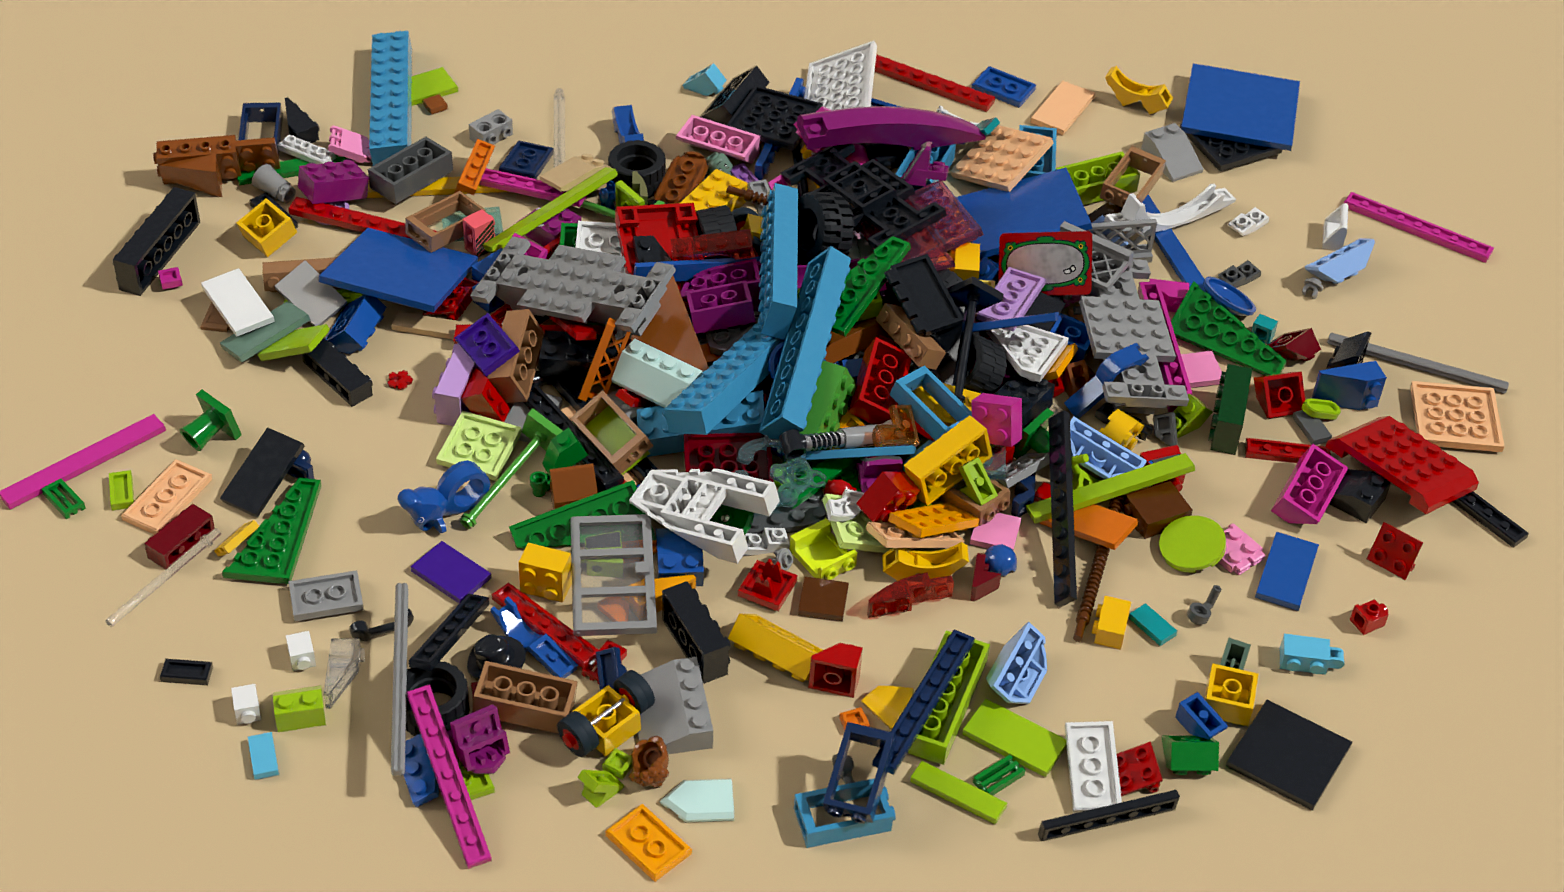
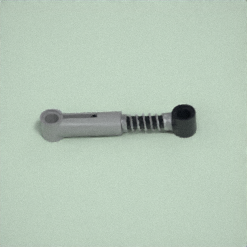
M891 419L883 424L839 428L835 432L830 431L829 433L809 435L800 434L799 430L792 429L779 436L787 459L798 458L805 454L806 451L816 450L817 448L821 450L822 447L823 449L827 447L831 449L832 446L840 449L879 445L892 447L903 445L908 440L900 419Z

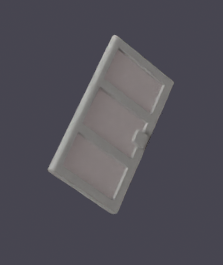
M647 514L572 517L570 525L573 634L575 636L657 633L651 517Z

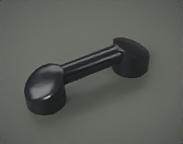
M408 608L409 627L414 620L411 609ZM356 621L351 624L349 630L354 639L368 641L371 637L394 631L395 621L369 628L365 621Z

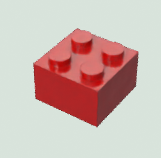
M883 471L856 504L872 522H889L890 512L905 510L907 506L916 501V496L921 490L905 472Z

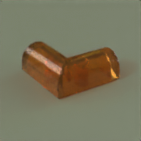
M891 405L889 413L892 424L876 425L872 433L874 446H918L920 442L911 405Z

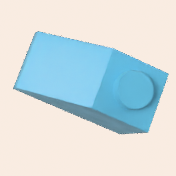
M713 63L690 76L682 86L684 89L705 96L712 93L716 95L723 90V84L727 79Z

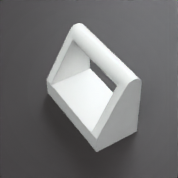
M1341 204L1325 218L1322 249L1336 251L1343 247L1348 226V204Z

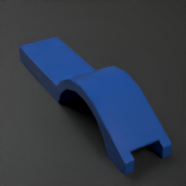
M1137 343L1116 351L1100 364L1096 375L1064 402L1074 417L1077 419L1081 418L1105 397L1102 389L1104 382H1112L1123 370L1135 365L1141 366L1149 359L1146 354L1142 355L1138 350L1140 346Z
M505 598L504 602L506 605L498 610L495 606L491 608L490 612L504 634L518 640L524 646L525 651H529L553 676L566 678L577 670L578 664L547 634L539 635L527 626L520 616L516 603L511 598Z

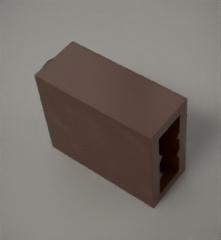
M1171 481L1126 494L1122 507L1125 515L1138 520V525L1135 529L1140 532L1144 539L1162 534L1163 530L1171 522L1181 517L1191 516L1193 511Z

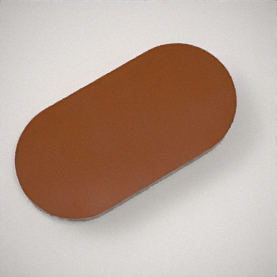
M689 151L685 152L682 156L678 155L675 157L666 171L663 181L656 190L654 199L668 204H677L683 201L702 183L708 171V164L704 156L698 152Z

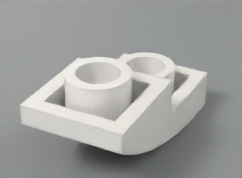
M1254 207L1246 215L1243 213L1238 215L1228 223V226L1244 236L1255 232L1267 224L1269 216Z
M764 528L762 534L746 533L745 538L748 549L744 555L767 554L781 548H788L790 543L785 528Z

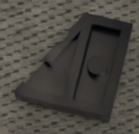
M653 235L633 237L632 243L636 263L673 261Z

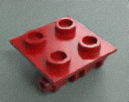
M459 286L455 288L434 313L424 311L422 315L446 314L447 319L458 321L461 314L464 313L467 306L472 302L470 296L472 286Z
M1383 522L1366 559L1406 580L1410 571L1412 572L1416 565L1414 562L1423 542Z
M1151 741L1116 754L1121 796L1143 788H1147L1151 793L1159 791L1160 782L1163 779Z

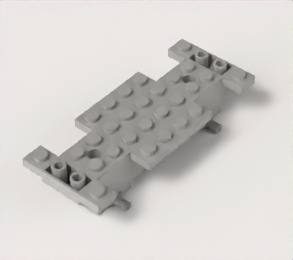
M512 237L470 296L473 301L489 304L496 295L510 305L512 310L529 309L533 316L544 317L547 315L583 323L587 320L602 323L605 326L608 319L612 318L617 320L613 331L617 332L615 338L618 340L623 338L627 331L631 332L630 335H642L661 307L659 300L666 292V285L676 269L671 264L656 262L646 277L620 273V270L626 263L624 256L559 245L549 259L524 255L531 246L529 240Z
M1092 257L1093 262L1104 260L1100 257ZM1133 259V266L1122 273L1108 292L1092 285L1090 294L1081 296L1079 301L1080 307H1073L1074 315H1083L1094 358L1103 359L1104 361L1114 352L1134 343L1140 346L1138 350L1142 355L1146 354L1149 357L1141 366H1131L1118 374L1112 382H1104L1102 389L1105 397L1103 399L1113 405V412L1119 409L1127 413L1154 414L1156 408H1166L1167 405L1187 406L1189 402L1185 386L1165 385L1158 362H1174L1176 355L1159 300L1139 299L1134 279H1149L1151 272L1147 260ZM1116 264L1109 265L1110 270L1120 267ZM1106 265L1095 267L1096 272L1106 271ZM1109 276L1098 278L1099 281L1104 283L1110 280Z

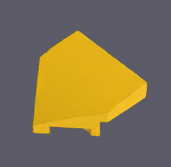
M877 686L861 701L892 730L913 696L914 689L897 686Z

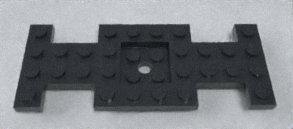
M853 144L829 146L781 172L785 181L791 186L800 183L801 180L808 177L820 186V188L813 192L837 193L851 204L849 209L853 213L852 219L855 224L853 228L867 221L880 231L868 238L869 245L874 249L892 236L905 240L947 216L945 208L936 202L920 210H916L904 200L915 194L914 187L875 159H871L862 165L856 161L850 163L846 160V157L855 152Z

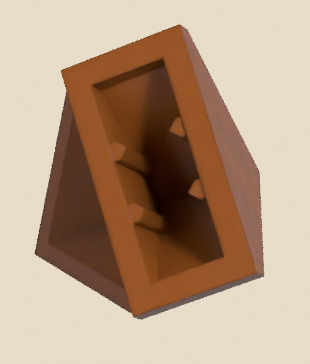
M1085 360L1068 364L1063 372L1062 383L1064 391L1069 397L1096 375L1085 363Z

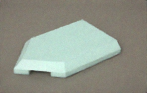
M732 779L683 780L660 800V804L670 808L684 822L734 821Z

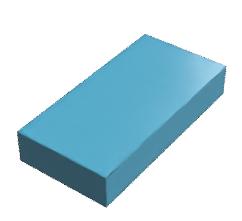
M272 732L248 736L254 779L279 775Z

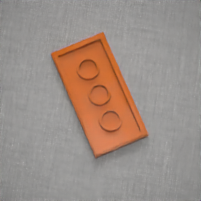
M1096 504L1074 511V536L1116 550L1138 525L1136 518ZM1052 518L1042 521L1040 524L1052 528Z

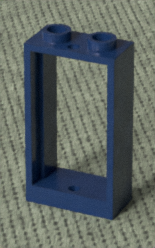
M281 102L243 103L238 140H247L250 122H275L274 137L279 156L278 144L281 140L283 121Z
M847 722L823 801L825 811L829 815L837 818L842 816L850 817L854 822L865 824V822L873 823L896 745L895 733ZM851 741L884 748L866 807L833 800Z

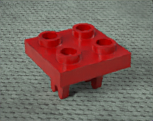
M770 558L766 563L757 560L738 589V596L779 612L796 584L798 575L781 569L780 562H776L774 565Z

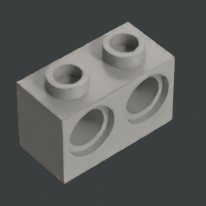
M499 109L469 124V137L474 143H476L477 139L494 145L513 135L512 119Z

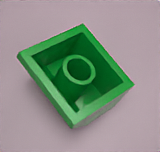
M1162 735L1166 767L1173 771V774L1186 775L1188 771H1197V774L1211 775V771H1219V742L1215 739H1205L1195 735Z

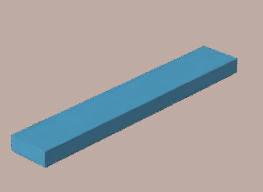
M910 445L806 451L805 454L795 459H787L784 454L785 461L878 457L883 455H916V447Z

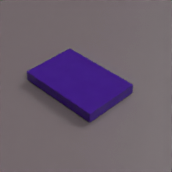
M488 313L455 337L457 343L486 377L520 352L514 342Z
M443 541L411 565V572L459 604L468 594H474L492 578L489 571Z

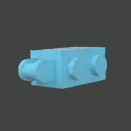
M1292 634L1283 635L1280 645V669L1326 675L1328 668L1340 669L1344 667V651L1341 648L1330 647V639Z

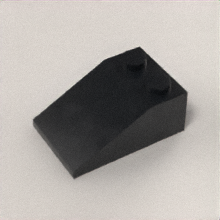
M1347 469L1329 505L1367 523L1386 499L1391 482L1372 471Z

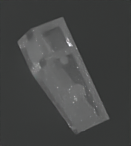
M331 638L324 687L326 709L332 708L359 673L360 662L365 661V648H361L360 639Z

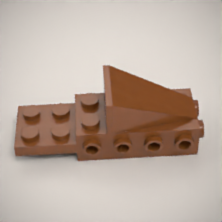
M235 135L156 141V152H153L154 164H158L157 174L158 177H162L163 184L178 183L216 197H222V179L238 178L237 176H241V171L251 172L265 164L271 165L273 169H280L275 137L236 140Z

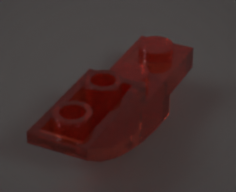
M926 572L896 581L884 587L869 599L867 616L871 618L912 611L913 603L952 597L954 586L952 575L930 579Z

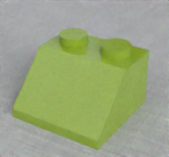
M321 685L273 693L274 714L278 732L326 725Z

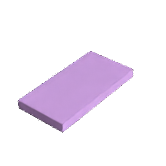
M1008 267L994 287V289L1004 294L1003 301L977 312L976 319L985 322L1024 316L1044 287L1046 279ZM1008 327L1005 329L1014 331L1016 327Z

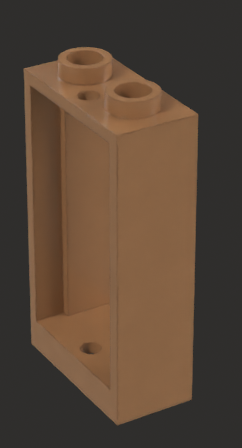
M1131 146L1104 181L1100 198L1122 208L1124 207L1131 193L1115 187V184L1127 168L1131 166L1151 175L1136 196L1142 203L1162 176L1166 160Z
M459 191L406 217L405 234L432 253L464 236L463 219L436 233L427 226L457 211L469 216L481 209L485 212L486 210Z
M603 390L570 418L576 427L621 474L653 447L647 436ZM608 406L636 434L614 455H611L585 427Z
M989 477L998 496L982 506L954 488H950L937 499L943 503L948 502L980 518L978 525L981 526L987 521L990 522L997 513L1005 511L1009 507L1010 489Z

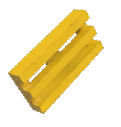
M255 520L244 523L220 544L214 552L218 557L229 554L251 535L259 525Z

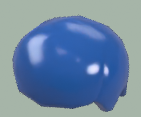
M999 544L991 546L984 553L986 554L985 564H989L988 572L1000 573L1001 576L1005 577L1010 571H1016L1017 557L1012 548Z

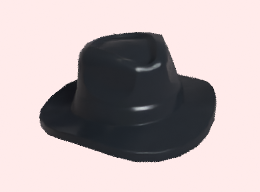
M488 634L473 646L467 661L468 672L471 677L479 680L485 661L522 669L526 658L525 648L518 640L512 637Z

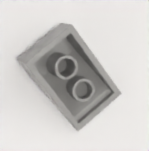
M1176 123L1144 133L1141 150L1166 160L1163 173L1172 182L1203 172L1204 169L1186 133Z

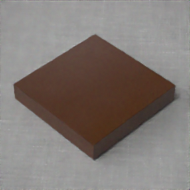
M804 577L798 615L843 622L849 582Z

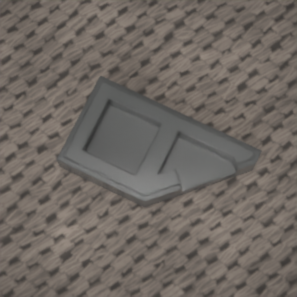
M1169 412L1153 415L1154 435L1168 446L1178 445L1175 413Z

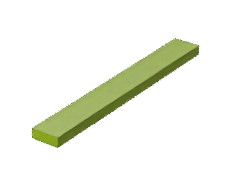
M605 167L484 243V249L492 253L500 248L503 249L514 233L520 236L525 235L618 175L616 169Z
M1183 453L1074 489L1073 510L1075 511L1195 471V465L1187 454ZM1051 497L1026 505L1027 512L1035 524L1052 518Z

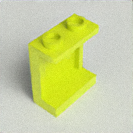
M827 518L790 536L789 550L814 578L833 580L836 576L850 571L856 566L857 551L855 549L848 551L847 549L839 548L837 539L831 533V523Z

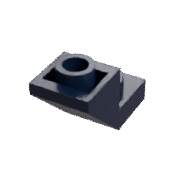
M1036 472L1016 483V496L1012 501L1011 514L1015 517H1021L1027 513L1026 505L1034 503Z

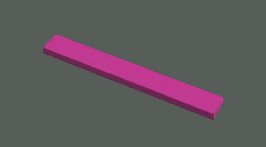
M1351 192L1344 201V203L1348 204L1349 210L1484 263L1488 261L1493 253L1494 247L1356 193Z
M152 414L0 491V498L11 510L42 494V488L60 478L66 482L166 431L165 425L155 414Z
M430 685L406 692L467 868L470 869L492 861Z

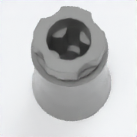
M262 165L253 175L252 185L271 195L276 200L286 204L295 196L296 189L281 177L271 165Z

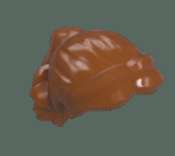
M653 736L648 740L638 741L631 753L633 772L629 775V778L642 787L652 785L654 788H659L669 775L667 770L669 763L667 746L660 736Z

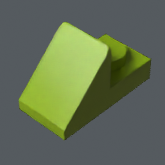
M979 457L958 467L966 483V486L960 488V490L975 503L982 506L998 496Z
M582 769L577 777L584 783L582 796L595 808L608 801L623 790L625 786L610 771Z

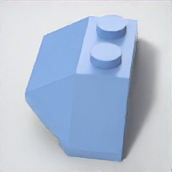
M1360 238L1306 265L1305 270L1323 281H1332L1333 284L1341 283L1344 281V278L1355 276L1358 274V271L1366 267L1375 240Z
M1073 416L1071 419V457L1087 454L1089 461L1080 464L1100 477L1108 479L1141 468L1147 462V460Z
M1027 622L1003 646L986 677L990 687L1007 703L1029 704L1047 672V659L1044 644H1046L1045 636L1030 622Z

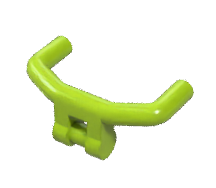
M1087 454L1071 457L1072 472L1074 474L1072 480L1073 490L1102 481L1092 477L1079 467L1078 464L1089 461Z

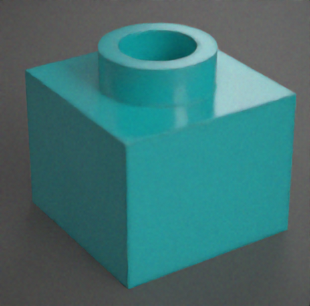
M1259 314L1253 323L1251 332L1255 333L1263 343L1269 344L1275 336L1278 321Z

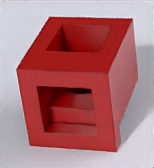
M1375 599L1362 605L1356 604L1354 605L1350 621L1365 635L1385 626L1389 615L1388 609L1385 604H1379Z

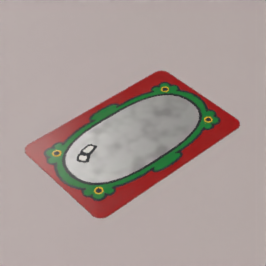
M1090 231L1003 233L999 238V280L1008 267L1045 278V285L1040 292L1046 295H1088L1092 289L1093 235Z

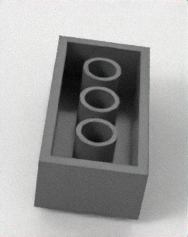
M424 137L369 168L370 188L397 204L452 172V152L430 138Z

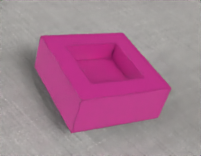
M178 267L158 271L162 290L183 286Z

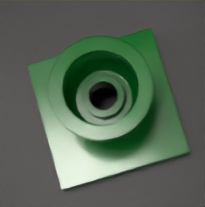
M203 389L195 394L203 413L189 424L180 428L183 438L197 451H201L220 429L234 440H237L242 435L231 409Z
M1049 408L1045 409L1022 430V439L1017 442L1014 449L1013 457L1015 459L1026 454L1031 448L1037 453H1049L1048 419L1054 414Z

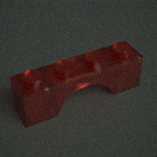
M751 229L671 239L673 261L701 260L714 255L729 256L735 260L756 257L754 237Z

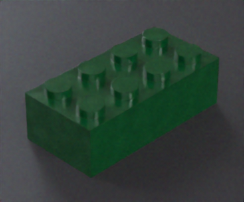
M1227 364L1226 372H1221L1219 383L1223 385H1219L1217 388L1216 398L1218 399L1215 400L1213 412L1217 414L1212 416L1211 426L1214 429H1210L1208 441H1212L1210 450L1236 455L1244 423L1252 375L1251 368Z

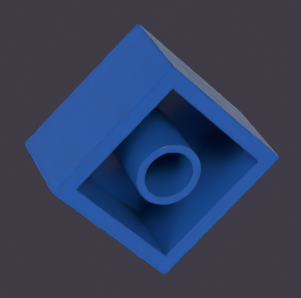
M1060 313L1059 319L1055 322L1050 332L1068 337V345L1076 343L1078 350L1071 359V363L1085 360L1091 349L1085 323Z

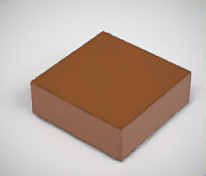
M440 94L423 99V105L431 115L448 109V104Z

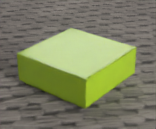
M617 748L612 751L602 764V770L610 771L614 776L622 780L633 767L632 757Z

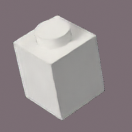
M309 631L286 635L292 670L297 671L316 667Z
M250 684L231 688L237 725L261 721L256 685Z

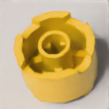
M1117 409L1108 417L1110 421L1105 428L1101 427L1099 432L1125 448L1132 450L1138 442L1136 436L1141 433L1144 425Z

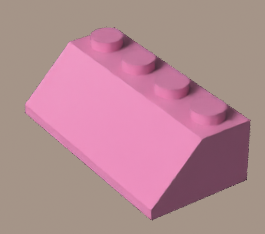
M691 115L676 135V139L683 143L710 152L724 153L727 157L750 164L754 162L760 151L759 135Z

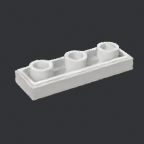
M288 135L278 144V150L310 163L325 164V162H332L336 159L335 153L330 152L326 148L316 146L292 135Z

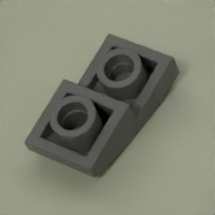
M1247 260L1238 267L1230 266L1218 274V278L1237 288L1260 277L1261 271Z

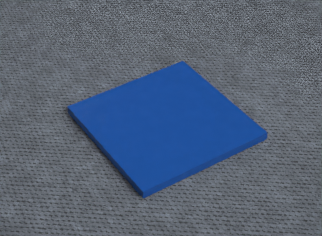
M1193 63L1181 129L1189 134L1291 151L1300 81Z
M1067 168L1021 179L1010 192L991 187L955 197L962 219L970 227L971 234L969 238L971 243L980 244V259L999 254V238L1003 233L1060 232V226L1064 221L1086 231L1092 229L1091 221Z
M367 228L319 275V282L434 313L472 270L471 266L478 262L479 256L444 247L431 253L413 239Z

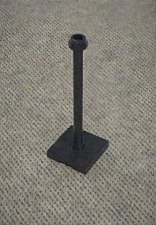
M974 276L947 288L953 301L967 308L954 395L963 404L966 401L965 396H963L975 313L1003 301L1004 295Z

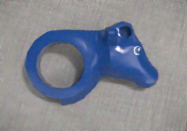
M466 460L454 464L445 471L438 481L437 488L421 486L413 490L404 489L399 492L397 500L401 507L408 512L419 529L428 531L434 526L442 534L447 531L443 516L455 515L473 509L488 492L491 484L486 473L475 462ZM469 481V483L462 490L457 492L459 487H461L465 482Z

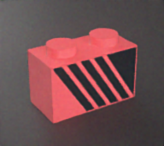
M483 209L463 218L465 249L471 255L479 257L489 253V251L484 249L483 244L495 237L494 218Z

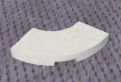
M845 489L841 499L828 500L826 503L828 520L843 522L858 516L861 509L856 503L864 493Z

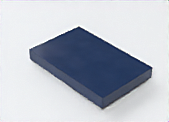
M518 141L500 165L499 171L537 179L554 154V148Z

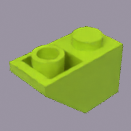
M1188 394L1189 402L1187 406H1178L1173 411L1176 417L1177 439L1200 428L1213 413L1200 399L1191 394Z

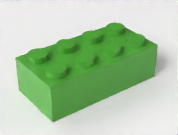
M823 360L821 364L822 372L816 382L817 389L811 400L812 407L806 418L807 425L800 434L829 433L839 429V422L842 415H845L847 412L850 397L856 391V383L846 367Z

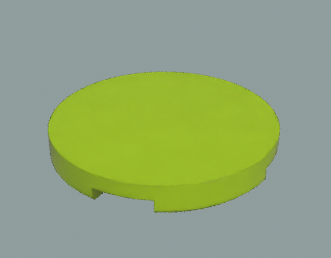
M1185 516L1174 520L1166 526L1160 536L1159 547L1161 555L1169 566L1178 571L1194 573L1196 570L1209 566L1213 567L1222 559L1226 551V537L1221 526L1214 520L1203 516Z

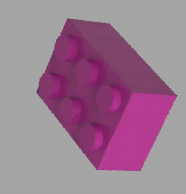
M344 160L343 162L328 161L325 164L308 163L307 165L299 166L298 188L312 204L367 198L369 177L352 160Z
M746 280L686 292L692 325L696 334L727 329L738 325L744 326L755 322L752 299Z

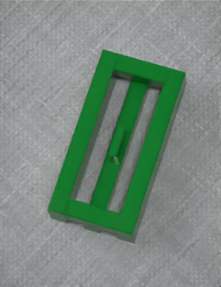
M61 478L42 488L43 495L65 519L70 518L69 514L71 513L77 514L78 509L82 511L86 509L84 502ZM57 487H60L75 504L72 505ZM50 491H52L60 499V501Z
M1009 754L974 776L973 783L979 789L995 795L1025 776V769L1023 767L1020 768L1019 763L1013 761V757ZM1012 770L1014 771L1012 774L1002 779L1004 775L1008 774ZM993 782H997L990 788H987L988 785L992 784Z

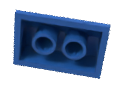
M363 294L345 305L324 339L331 342L335 349L341 353L352 354L357 350L359 352L362 351L368 344L367 339L376 331L374 327L384 318L382 314L387 307L376 297Z

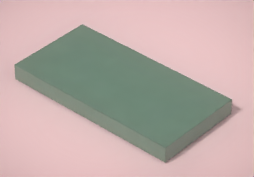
M287 301L271 311L275 322L238 337L233 334L221 341L220 345L222 349L240 362H244L309 322L310 317L306 312Z

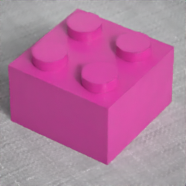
M982 393L972 400V417L987 428L990 444L1012 447L1022 439V398Z

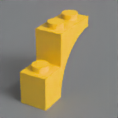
M1117 66L1111 67L1105 76L1107 84L1112 88L1122 106L1141 100L1143 107L1150 115L1167 109L1173 100L1165 84L1149 86L1137 83L1125 76Z
M963 542L938 551L892 548L882 555L883 572L902 584L917 573L938 584L969 563L968 545Z

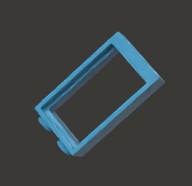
M925 365L896 380L889 394L935 441L969 415L972 417V412ZM922 386L957 422L947 427L912 391Z
M874 779L837 786L833 800L845 802L869 797ZM885 786L878 803L881 814L875 815L873 823L865 822V824L848 820L816 827L810 808L824 806L823 801L827 788L795 794L794 811L807 848L892 831V823L896 820L894 807L889 806L888 791Z

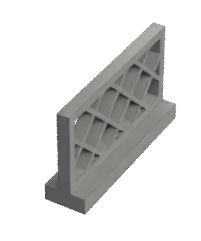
M1156 219L1091 223L1092 229L1090 230L1094 231L1092 234L1110 242H1113L1110 239L1118 234L1121 238L1113 243L1121 245L1127 241L1129 244L1122 247L1133 251V259L1147 260V263L1152 262L1153 255L1151 251L1157 227ZM1145 226H1151L1145 233L1140 231ZM1125 228H1132V230H1130L1126 234L1121 232ZM1107 229L1113 230L1106 236L1103 234ZM1135 233H1138L1140 236L1134 241L1129 239ZM1144 239L1147 241V244H1139Z
M1065 221L1060 226V232L1086 231ZM1092 234V257L1098 256L1104 259L1095 262L1092 260V285L1108 292L1122 273L1133 266V251ZM1116 264L1120 267L1110 270L1109 265ZM1106 265V271L1096 272L1095 267ZM1109 276L1110 280L1107 283L1099 281L1098 279L1099 277Z

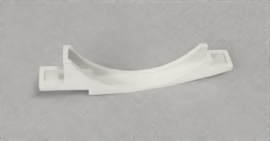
M1210 184L1197 197L1185 205L1169 212L1153 214L1146 212L1145 205L1134 194H1129L1121 213L1107 214L1103 221L1118 222L1156 219V232L1200 219L1235 203L1236 199L1225 188L1215 189L1216 185ZM1145 226L1140 231L1145 233L1151 226ZM1125 228L1121 232L1130 231L1132 228Z

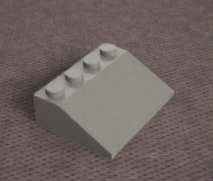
M697 657L672 660L641 674L654 693L655 703L640 715L641 730L637 733L639 741L648 740L653 736H660L667 746L668 754L713 748V726Z

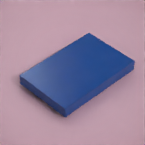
M988 66L973 82L972 89L994 96L995 99L1020 108L1036 90V84Z

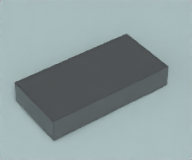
M1303 410L1293 413V419L1311 445L1325 443L1332 438V435L1320 418L1311 417Z

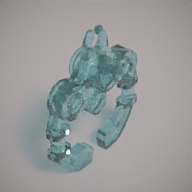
M765 435L762 438H757L744 444L739 449L737 461L745 465L750 464L754 459L755 452L766 450L767 447L777 448L779 453H784L780 440L772 439ZM806 453L795 459H787L784 454L786 463L771 466L770 477L783 484L777 491L780 502L776 507H792L797 504L799 495L807 488L825 486L824 481L819 483L813 481L815 476H819L822 480H826L827 476L818 470H812L806 460ZM735 470V473L749 476L745 470ZM802 475L804 476V478H798L796 476Z

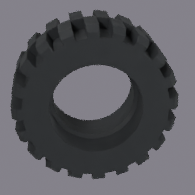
M811 191L798 199L797 261L801 265H808V262L830 246L847 256L849 255V249L853 245L852 239L855 234L853 227L855 224L852 219V210L849 209L850 205L841 195L831 192Z

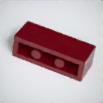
M192 503L144 543L147 558L162 568L169 570L215 531L213 516Z

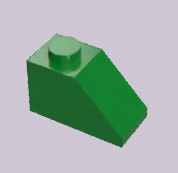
M567 428L551 439L542 465L550 476V469L573 466L588 454L570 428Z

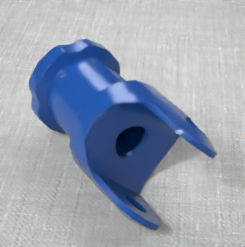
M609 181L606 183L605 188L600 189L599 200L601 201V206L616 210L614 205L615 184Z

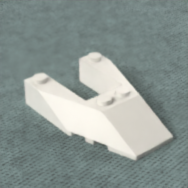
M678 469L651 470L629 499V502L675 534L716 558L738 564L748 549L743 529L712 522L710 519L721 504L770 516L780 500L775 482L721 469H713L711 472H700V469L678 472Z

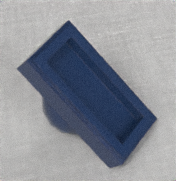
M302 450L287 474L297 479H314L311 457L307 451Z
M618 647L596 652L600 691L608 685L613 689L614 681L627 672V668L621 664L620 648Z

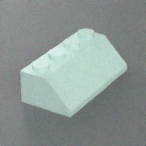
M634 339L622 351L611 380L613 383L666 408L672 400L677 398L683 390L703 374V371Z

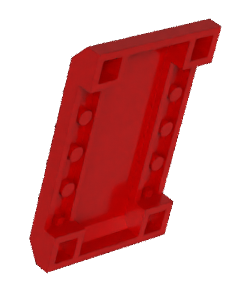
M694 203L616 207L615 224L621 253L626 260L624 264L626 274H634L636 263L632 243L634 236L653 235L673 261L704 259L696 226L698 219ZM691 281L676 282L680 294L684 284ZM683 301L687 312H689L688 302Z
M1391 416L1378 417L1329 439L1325 446L1341 458L1351 455L1411 496L1409 504L1424 514H1428L1475 491L1479 484L1471 468Z

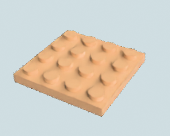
M998 125L989 135H985V140L978 141L950 173L953 178L1010 192L1054 143L1051 137Z
M1419 381L1411 382L1410 390L1416 432L1421 434L1424 439L1439 447L1503 452L1504 441L1494 388Z

